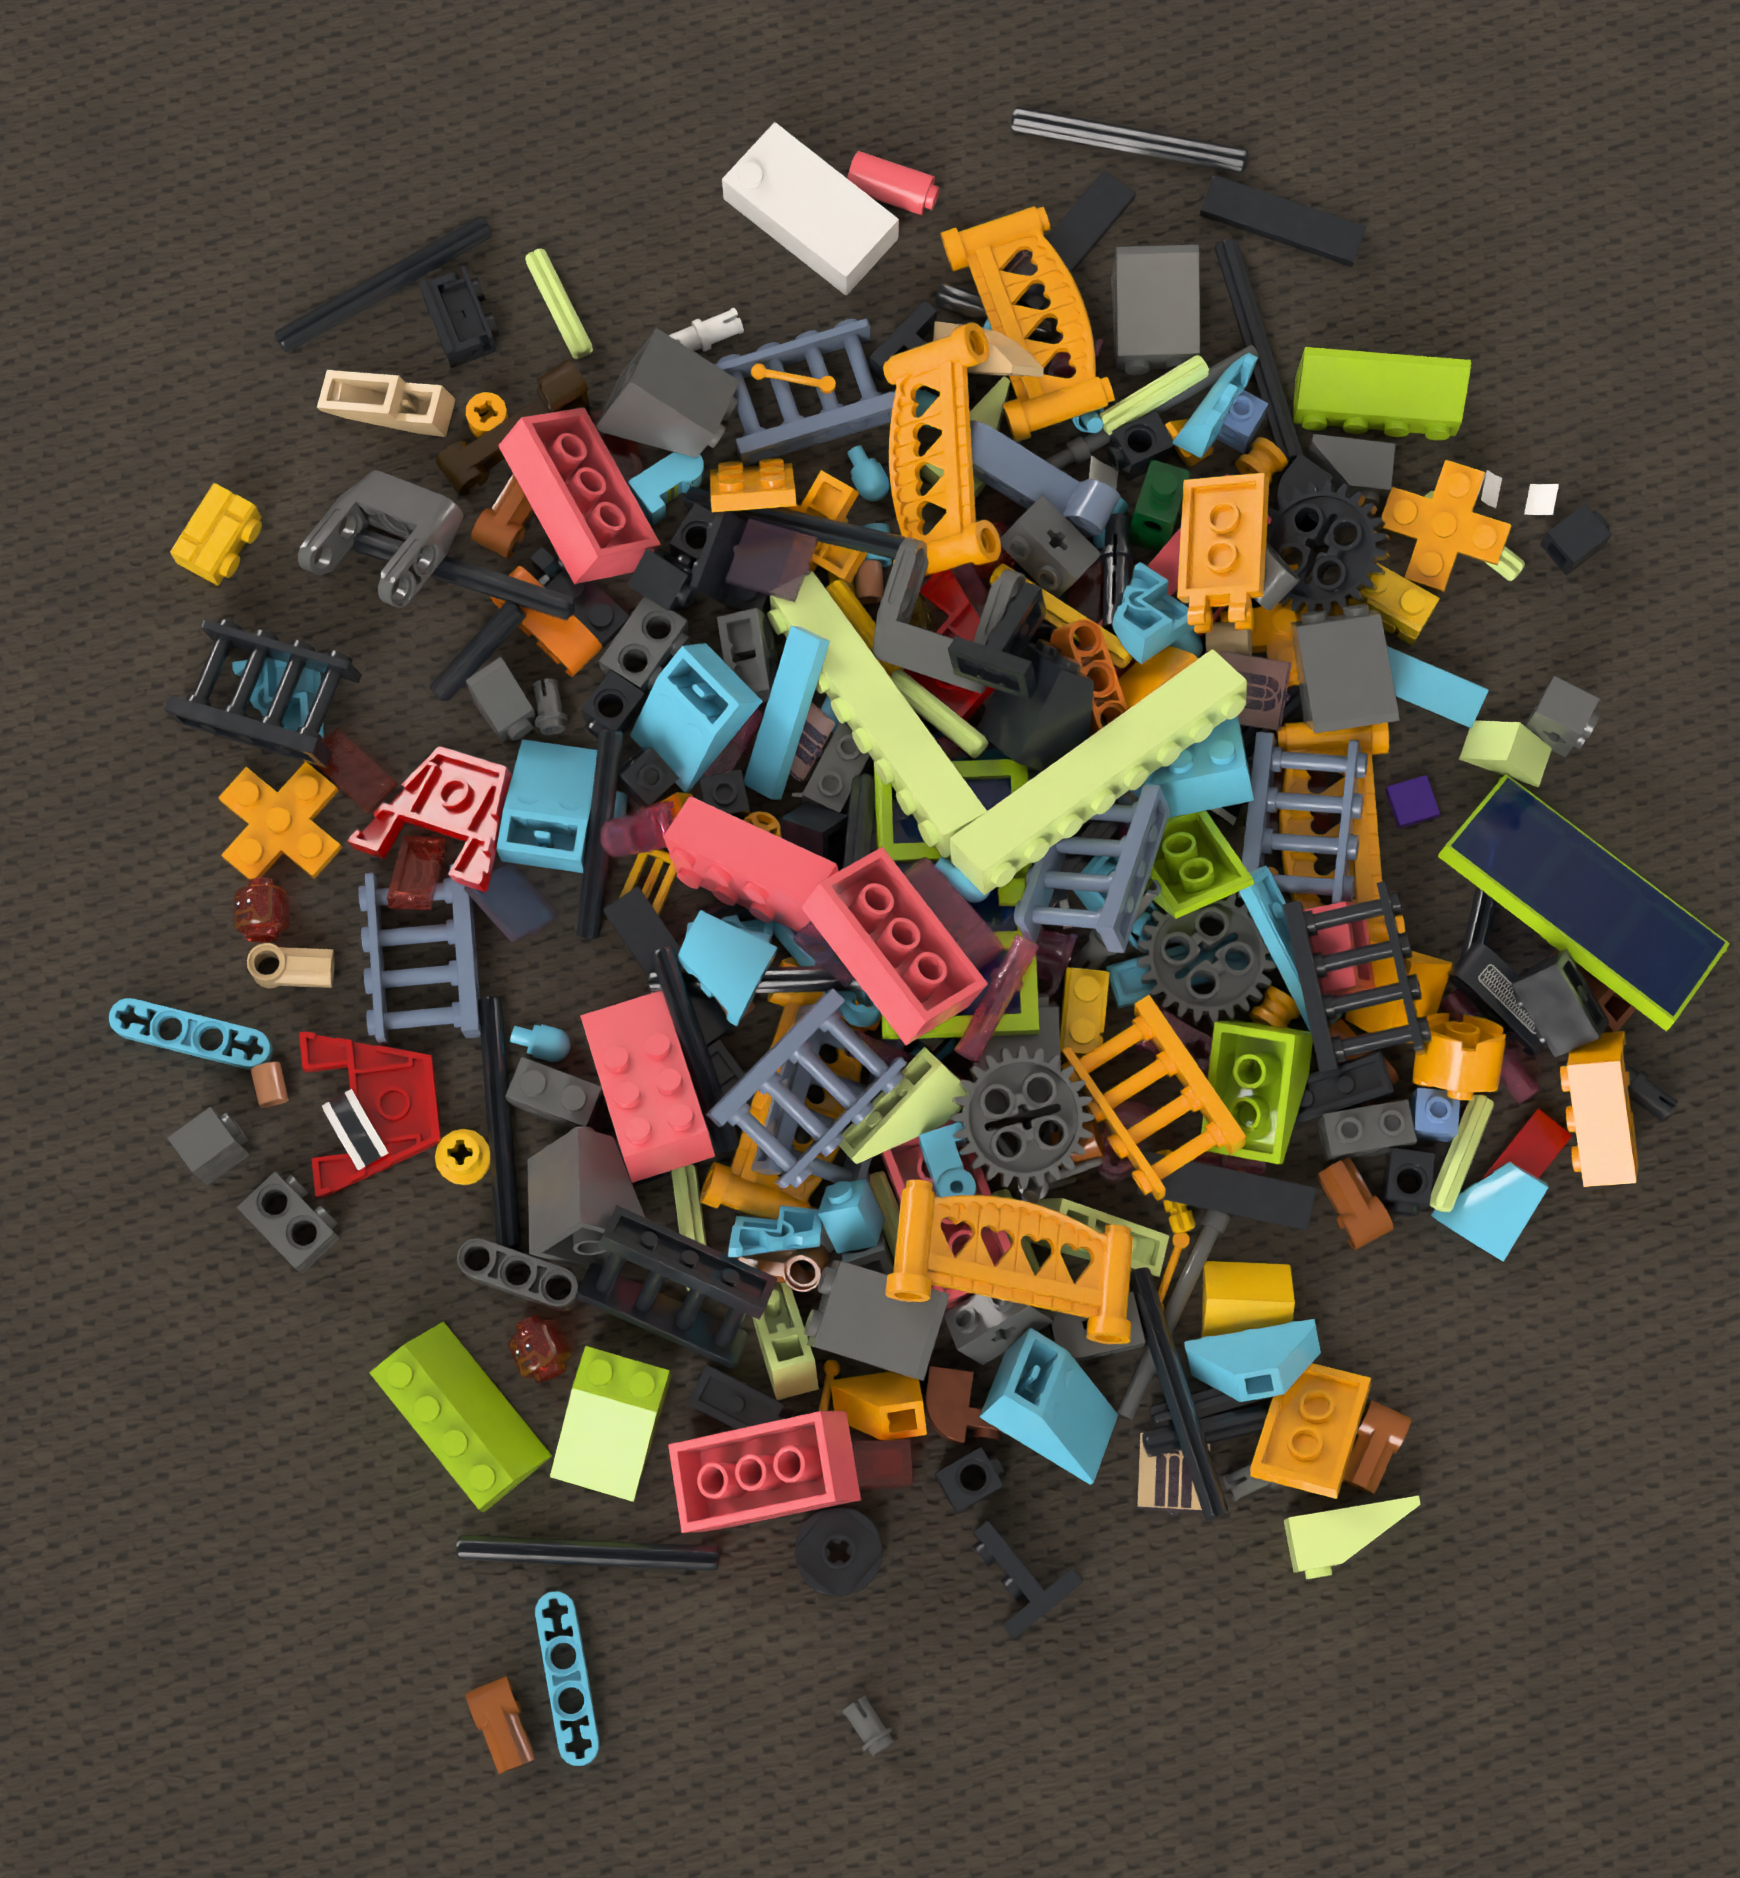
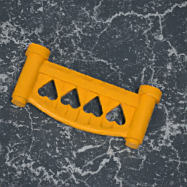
M1035 206L960 232L955 227L940 233L952 271L954 272L966 267L970 268L992 330L1017 342L1043 368L1057 353L1067 352L1071 356L1069 365L1076 369V374L1069 379L1044 374L1043 377L1009 376L1017 399L1002 403L1012 438L1016 443L1031 438L1030 432L1107 407L1109 402L1115 401L1108 377L1102 379L1096 377L1093 334L1080 291L1067 266L1050 242L1044 237V232L1051 230L1044 207L1036 209ZM1021 250L1031 251L1033 254L1031 263L1038 267L1037 272L1031 276L1002 271ZM1037 283L1045 286L1043 296L1051 302L1050 306L1044 310L1015 305L1029 287ZM1049 317L1055 318L1058 321L1056 331L1063 335L1062 341L1058 344L1027 339L1039 324Z
M974 322L956 327L952 334L947 337L893 355L883 366L887 381L892 385L896 384L897 387L889 435V473L893 504L901 535L906 538L911 537L923 541L927 545L929 564L925 576L971 562L976 565L986 564L997 560L1001 553V542L996 528L988 520L976 522L974 506L967 368L984 363L989 357V344L986 334ZM921 386H927L939 391L940 396L921 417L917 418L916 410L919 406L915 399L917 390ZM923 425H929L942 430V435L920 457L918 449L921 442L917 437L919 429ZM925 464H932L943 469V476L926 495L922 496L920 489L923 481L919 475L921 468ZM928 503H933L945 508L947 513L927 535H924L922 531L925 520L922 518L923 507Z
M1305 722L1285 723L1284 727H1276V741L1278 747H1283V750L1286 752L1348 756L1349 740L1352 739L1359 740L1361 753L1368 754L1366 778L1358 779L1357 789L1358 794H1363L1362 818L1354 819L1353 835H1359L1357 860H1350L1348 876H1354L1355 878L1353 896L1355 899L1351 903L1358 904L1380 899L1377 883L1382 882L1372 755L1388 754L1389 752L1388 722L1314 733ZM1286 768L1281 792L1313 794L1307 787L1312 777L1306 770ZM1338 772L1343 776H1346V773ZM1345 777L1321 794L1313 795L1343 797ZM1279 809V833L1339 838L1340 823L1325 834L1318 835L1311 830L1310 825L1315 818L1311 815L1310 811ZM1281 850L1285 875L1335 878V870L1325 876L1318 875L1315 872L1314 864L1318 858L1313 853ZM1290 893L1292 902L1300 900L1305 909L1315 908L1321 901L1314 894ZM1384 915L1367 919L1369 939L1381 942L1388 941L1389 935ZM1403 916L1396 917L1399 933L1405 932Z
M784 961L779 965V967H797ZM823 992L768 993L767 1000L769 1002L784 1007L770 1049L794 1025L799 1006L815 1004L824 995ZM843 1016L840 1017L861 1039H863L864 1032L867 1029L875 1031L881 1020L880 1017L879 1021L872 1026L857 1027L846 1021ZM836 1048V1062L825 1064L835 1074L860 1083L862 1063L851 1053ZM822 1088L824 1099L820 1104L810 1102L806 1096L804 1103L809 1110L836 1119L845 1110L825 1088ZM757 1090L749 1112L764 1126L772 1097L768 1093L763 1095ZM742 1130L739 1146L735 1151L731 1166L728 1167L714 1162L706 1176L700 1195V1203L716 1209L721 1204L757 1218L778 1220L780 1206L817 1209L810 1206L809 1199L823 1178L810 1174L797 1188L788 1185L786 1188L781 1189L775 1183L779 1178L778 1175H763L751 1170L758 1145ZM811 1137L807 1144H800L793 1139L792 1144L795 1150L803 1153L815 1140ZM838 1145L828 1156L825 1157L820 1152L816 1158L832 1163L840 1146Z
M908 1180L906 1182V1188L902 1189L894 1269L893 1273L887 1275L885 1291L887 1297L906 1302H924L930 1300L931 1285L1085 1317L1088 1318L1087 1339L1103 1344H1126L1130 1342L1132 1323L1127 1320L1133 1237L1130 1235L1131 1229L1129 1227L1115 1224L1106 1225L1104 1233H1099L1067 1215L1030 1202L987 1195L937 1197L935 1192L932 1191L933 1184L928 1181ZM943 1218L950 1219L955 1225L965 1222L972 1230L970 1239L955 1257L941 1230ZM983 1227L990 1228L995 1234L1005 1231L1011 1236L1012 1243L1010 1248L995 1266L981 1238ZM1023 1236L1030 1237L1035 1243L1041 1239L1046 1240L1051 1246L1050 1256L1035 1275L1021 1247ZM1063 1245L1070 1246L1074 1251L1083 1248L1090 1254L1089 1265L1074 1283L1060 1253Z

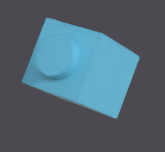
M867 1180L840 1181L831 1186H826L818 1216L836 1252L843 1253L877 1246L885 1217Z

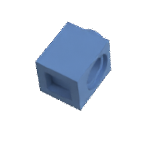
M1243 390L1230 406L1217 440L1244 454L1264 420L1269 403Z
M1417 1088L1410 1095L1409 1107L1416 1139L1451 1142L1458 1135L1460 1100L1450 1098L1447 1095V1090Z

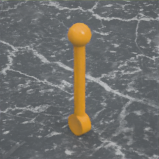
M755 364L751 368V375L757 380L767 377L819 387L820 391L824 394L832 393L836 386V382L831 376L816 379L766 369L763 364Z
M1185 1232L1175 1233L1173 1236L1174 1248L1158 1289L1163 1311L1165 1309L1163 1301L1182 1249L1189 1245L1190 1239Z
M831 1359L826 1361L823 1366L826 1377L819 1411H828L831 1396L830 1380H834V1377L840 1371L839 1363Z

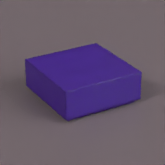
M1427 775L1390 785L1385 789L1398 829L1434 819L1440 815Z

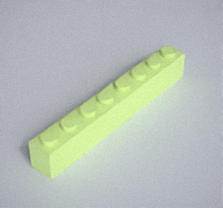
M812 571L770 592L771 611L767 615L772 628L778 635L783 633L787 638L790 627L799 626L830 641L816 690L820 694L825 692L828 695L836 718L842 724L847 722L853 730L852 736L858 749L863 754L868 752L875 761L874 767L880 780L885 785L888 783L892 785L897 792L896 798L903 812L907 816L912 814L919 823V832L925 843L929 847L935 845L943 858L951 855L949 838L987 812L985 807Z
M1213 649L949 838L951 862L984 895L996 887L1005 886L1012 880L1015 873L1028 863H1035L1042 859L1050 847L1063 838L1067 839L1075 835L1087 820L1096 814H1103L1108 811L1120 796L1129 790L1138 789L1144 784L1148 776L1162 766L1171 765L1179 757L1180 753L1194 742L1200 743L1204 741L1216 726L1226 719L1231 720L1238 716L1246 705L1247 680Z

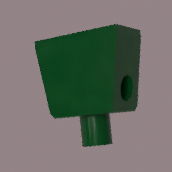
M1151 460L1134 511L1129 531L1130 544L1160 552L1172 537L1182 506L1184 480L1190 479V471ZM1143 522H1155L1161 526V529H1151Z

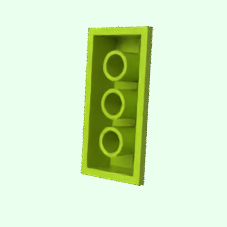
M1305 347L1295 376L1293 423L1302 424L1303 428L1312 431H1320L1326 429L1327 426L1343 427L1345 432L1351 434H1362L1371 429L1384 430V433L1391 437H1404L1409 433H1422L1430 440H1446L1450 436H1456L1462 423L1471 360Z
M444 1321L405 1343L369 1372L475 1506L483 1513L552 1457Z

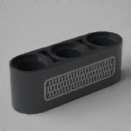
M1474 942L1447 973L1448 979L1488 1020L1499 1024L1503 1028V1034H1506V1037L1511 1042L1515 1043L1517 1040L1525 1047L1522 1050L1529 1056L1536 1057L1545 1046L1537 1037L1535 1023L1527 1010H1523L1515 1000L1514 988L1511 984L1518 975L1489 947L1480 942Z

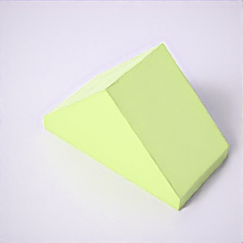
M1475 720L1472 728H1469L1459 760L1502 775L1507 774L1513 779L1539 787L1552 749L1520 722Z

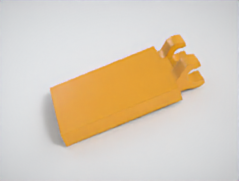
M1265 473L1184 480L1177 598L1182 603H1189L1187 622L1189 626L1195 625V633L1212 632L1213 615L1211 607L1229 606L1228 621L1230 623L1235 622L1236 630L1253 629L1254 614L1251 598L1264 597L1269 478Z

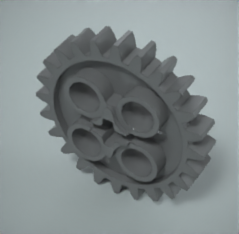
M1236 893L1230 895L1226 901L1218 900L1177 919L1166 910V915L1154 910L1151 914V919L1156 924V927L1151 925L1143 926L1142 933L1151 941H1139L1137 950L1148 954V956L1139 958L1137 961V967L1149 969V972L1141 977V983L1155 984L1149 995L1152 999L1159 996L1165 998L1161 1008L1163 1012L1170 1009L1173 1005L1177 1007L1176 1020L1178 1021L1187 1012L1192 1013L1193 1025L1195 1026L1198 1025L1202 1015L1208 1016L1211 1026H1214V1023L1217 1022L1218 1014L1221 1013L1226 1020L1233 1021L1235 1007L1245 1015L1249 1012L1250 1007L1246 1000L1247 998L1257 1003L1261 1001L1263 996L1256 986L1269 988L1271 980L1262 973L1274 972L1276 964L1265 959V957H1269L1271 954L1266 944H1264V940L1253 918L1247 915L1249 910L1246 904H1243L1240 908L1235 906ZM1213 919L1220 924L1222 932L1217 936L1205 935L1201 931L1199 924L1203 920ZM1231 934L1237 935L1238 939L1227 944L1215 953L1212 961L1213 964L1208 960H1204L1182 979L1175 978L1177 972L1190 967L1197 961L1200 949L1205 954L1210 953ZM1172 943L1181 944L1186 948L1188 956L1183 960L1175 961L1167 956L1165 948ZM1230 953H1239L1245 957L1247 967L1242 970H1233L1226 964L1225 957ZM1196 977L1207 978L1213 985V991L1207 995H1200L1192 989L1190 982Z
M1025 1046L1018 1048L1016 1058H1012L1007 1048L1001 1049L1000 1063H997L991 1055L985 1056L984 1062L987 1070L984 1071L975 1065L972 1066L970 1071L976 1080L974 1083L961 1080L959 1085L967 1092L966 1097H954L952 1100L956 1105L963 1107L962 1113L950 1116V1120L962 1123L963 1129L952 1135L953 1138H966L968 1143L960 1150V1155L973 1152L976 1157L970 1168L974 1170L983 1164L986 1165L985 1180L987 1181L995 1177L997 1173H1000L1001 1187H1008L1013 1177L1017 1178L1019 1189H1026L1029 1177L1033 1178L1037 1187L1044 1186V1173H1048L1055 1181L1061 1179L1058 1166L1061 1164L1067 1169H1074V1162L1069 1155L1071 1153L1085 1155V1149L1077 1142L1079 1138H1092L1093 1135L1088 1130L1082 1128L1083 1122L1095 1119L1094 1115L1082 1112V1106L1092 1101V1097L1078 1096L1077 1091L1084 1086L1085 1081L1081 1080L1071 1083L1069 1077L1073 1073L1074 1067L1070 1066L1062 1071L1057 1069L1060 1061L1059 1055H1055L1048 1062H1044L1042 1048H1038L1032 1058H1028ZM1032 1079L1042 1080L1048 1088L1047 1098L1042 1103L1032 1101L1027 1094V1086ZM990 1090L1000 1091L1006 1099V1107L1001 1114H993L985 1106L984 1099ZM1054 1104L1060 1107L1058 1113L1026 1122V1130H1024L1023 1125L1020 1123L992 1131L985 1129V1124L988 1122L1016 1115L1018 1113V1106H1021L1023 1112ZM1045 1121L1053 1122L1059 1129V1139L1052 1146L1044 1144L1039 1137V1128ZM1003 1132L1012 1134L1018 1143L1017 1151L1011 1157L1001 1155L996 1148L997 1138Z

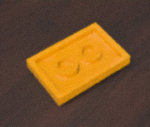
M781 458L763 459L759 461V466L743 467L742 462L739 461L719 463L718 469H710L712 512L796 506L792 463L784 464V460Z
M1311 1363L1284 1395L1273 1396L1251 1464V1477L1337 1499L1371 1388V1378Z

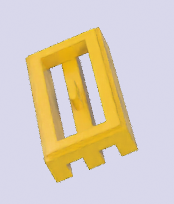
M643 843L619 898L635 888L649 855L656 859L642 889V893L647 900L664 862L670 863L652 905L659 916L677 876V872L668 852Z

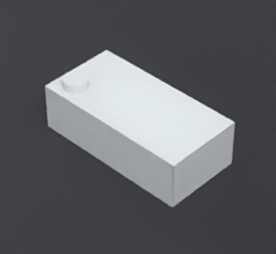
M775 122L722 178L723 198L725 201L846 296L898 239L899 219Z

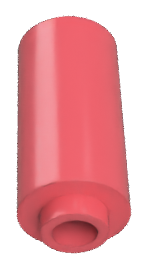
M857 151L847 176L849 181L872 199L919 215H923L926 208L934 209L940 187L934 185L935 176L861 151Z

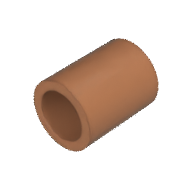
M864 560L854 576L855 596L861 604L881 603L884 595L882 563L876 560Z
M280 1062L264 1063L251 1068L260 1108H267L289 1101Z

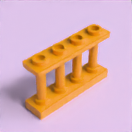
M1147 995L1135 1003L1134 1015L1136 1018L1132 1020L1133 1025L1080 1059L1077 1058L1070 1046L1062 1050L1064 1064L1061 1065V1071L1073 1066L1074 1071L1069 1077L1071 1083L1081 1080L1085 1081L1081 1089L1087 1097H1092V1101L1085 1105L1089 1114L1094 1115V1120L1097 1124L1102 1120L1112 1133L1107 1139L1120 1159L1126 1156L1129 1158L1136 1169L1131 1173L1140 1190L1144 1195L1151 1192L1156 1200L1159 1201L1165 1197L1166 1191L1161 1182L1162 1179L1214 1146L1220 1148L1224 1145L1229 1154H1233L1245 1146L1247 1136L1151 996ZM1143 1039L1147 1042L1151 1039L1160 1051L1156 1055L1157 1060L1102 1095L1089 1073ZM1166 1074L1169 1077L1175 1074L1184 1089L1180 1090L1181 1096L1126 1130L1112 1109ZM1191 1110L1195 1113L1200 1110L1209 1123L1204 1126L1206 1131L1150 1166L1137 1147V1144Z

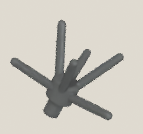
M1048 1121L1042 1140L1044 1144L1051 1146L1052 1142L1051 1132H1054L1056 1128L1053 1122ZM991 1126L988 1131L995 1130L996 1128ZM1000 1134L996 1143L1006 1154L1005 1157L1013 1156L1016 1152ZM1096 1157L1075 1164V1168L1071 1170L1067 1168L1059 1170L1061 1179L1056 1181L1048 1173H1044L1045 1183L1042 1187H1037L1033 1178L1029 1177L1026 1189H1019L1022 1194V1201L1037 1204L1038 1200L1046 1196L1049 1189L1073 1184L1077 1181L1075 1174L1100 1166L1103 1163L1102 1158Z

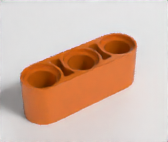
M518 566L509 575L510 577L544 587L521 566ZM490 596L499 609L506 603V601ZM520 606L525 611L526 617L518 627L528 637L532 634L538 640L536 644L557 665L561 662L567 668L565 672L569 676H575L603 649L598 639L574 615L564 621Z
M1082 619L1055 629L1050 643L1062 650L1060 654L1081 663L1083 666L1080 671L1086 676L1090 674L1094 681L1090 738L1103 728L1100 720L1101 713L1105 716L1108 725L1126 712L1128 707L1100 627L1094 621ZM1074 633L1080 639V649L1074 644Z

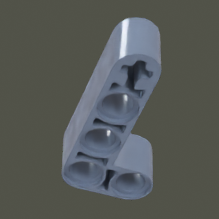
M975 420L970 421L972 467L975 478L1027 510L1043 495L1086 539L1102 534L1120 499V494L1115 489L1094 479L1078 482L989 425Z

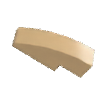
M935 321L933 341L951 335L956 327L962 325ZM981 327L988 340L989 357L986 362L967 368V373L1043 377L1044 368L1022 346L999 332Z
M327 370L317 408L320 411L346 419L417 434L446 437L456 399L441 385L406 383L397 375Z

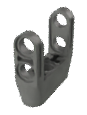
M374 470L340 495L302 543L298 553V562L303 570L315 575H323L333 571L353 546L354 535L359 533L361 529H367L369 525L402 537L406 541L381 571L378 585L379 598L384 603L401 608L412 600L445 558L464 515L461 509L449 498L381 471ZM347 517L345 528L339 534L340 523ZM322 547L321 558L315 565V555ZM423 548L422 557L417 564L418 554L420 550ZM399 578V586H398V589H397L396 592L392 595V590H393L394 584H395V582L397 581V579Z
M907 537L901 543L896 554L877 613L872 653L876 659L983 694L987 687L986 685L954 675L948 653V647L952 643L953 638L909 624L929 563L926 543ZM1005 569L999 579L992 584L973 642L985 646L990 631L998 628L1003 620L1009 601L1012 597L1018 596L1026 583L1024 574Z

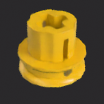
M460 1129L452 1131L444 1136L437 1146L435 1154L436 1166L442 1176L452 1183L460 1185L475 1183L484 1177L490 1167L489 1145L483 1136L473 1130ZM465 1146L473 1154L472 1156L465 1157L464 1164L458 1165L452 1154L458 1152L459 1147Z

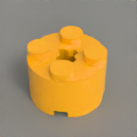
M1450 1013L1426 1016L1432 1041L1425 1043L1427 1054L1418 1056L1415 1053L1413 1083L1423 1087L1445 1089L1450 1098L1457 1100L1473 1099L1474 1092L1498 1090L1506 1042V1034L1503 1035V1028L1493 1021L1464 1014L1463 1022L1449 1021Z

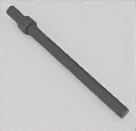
M1251 344L1209 368V374L1205 379L1146 415L1154 411L1160 415L1215 384L1232 363L1247 353L1259 359L1257 350ZM1102 428L1098 433H1092L1085 438L1078 436L1066 443L1065 449L1047 458L1045 461L1059 470L1072 463L1079 465L1091 458L1092 452L1108 444L1111 435H1108Z
M1209 1209L1205 1211L1200 1222L1203 1228L1164 1310L1171 1335L1218 1235L1224 1234L1231 1220L1227 1213ZM1147 1346L1117 1410V1414L1133 1420L1156 1370L1149 1346Z

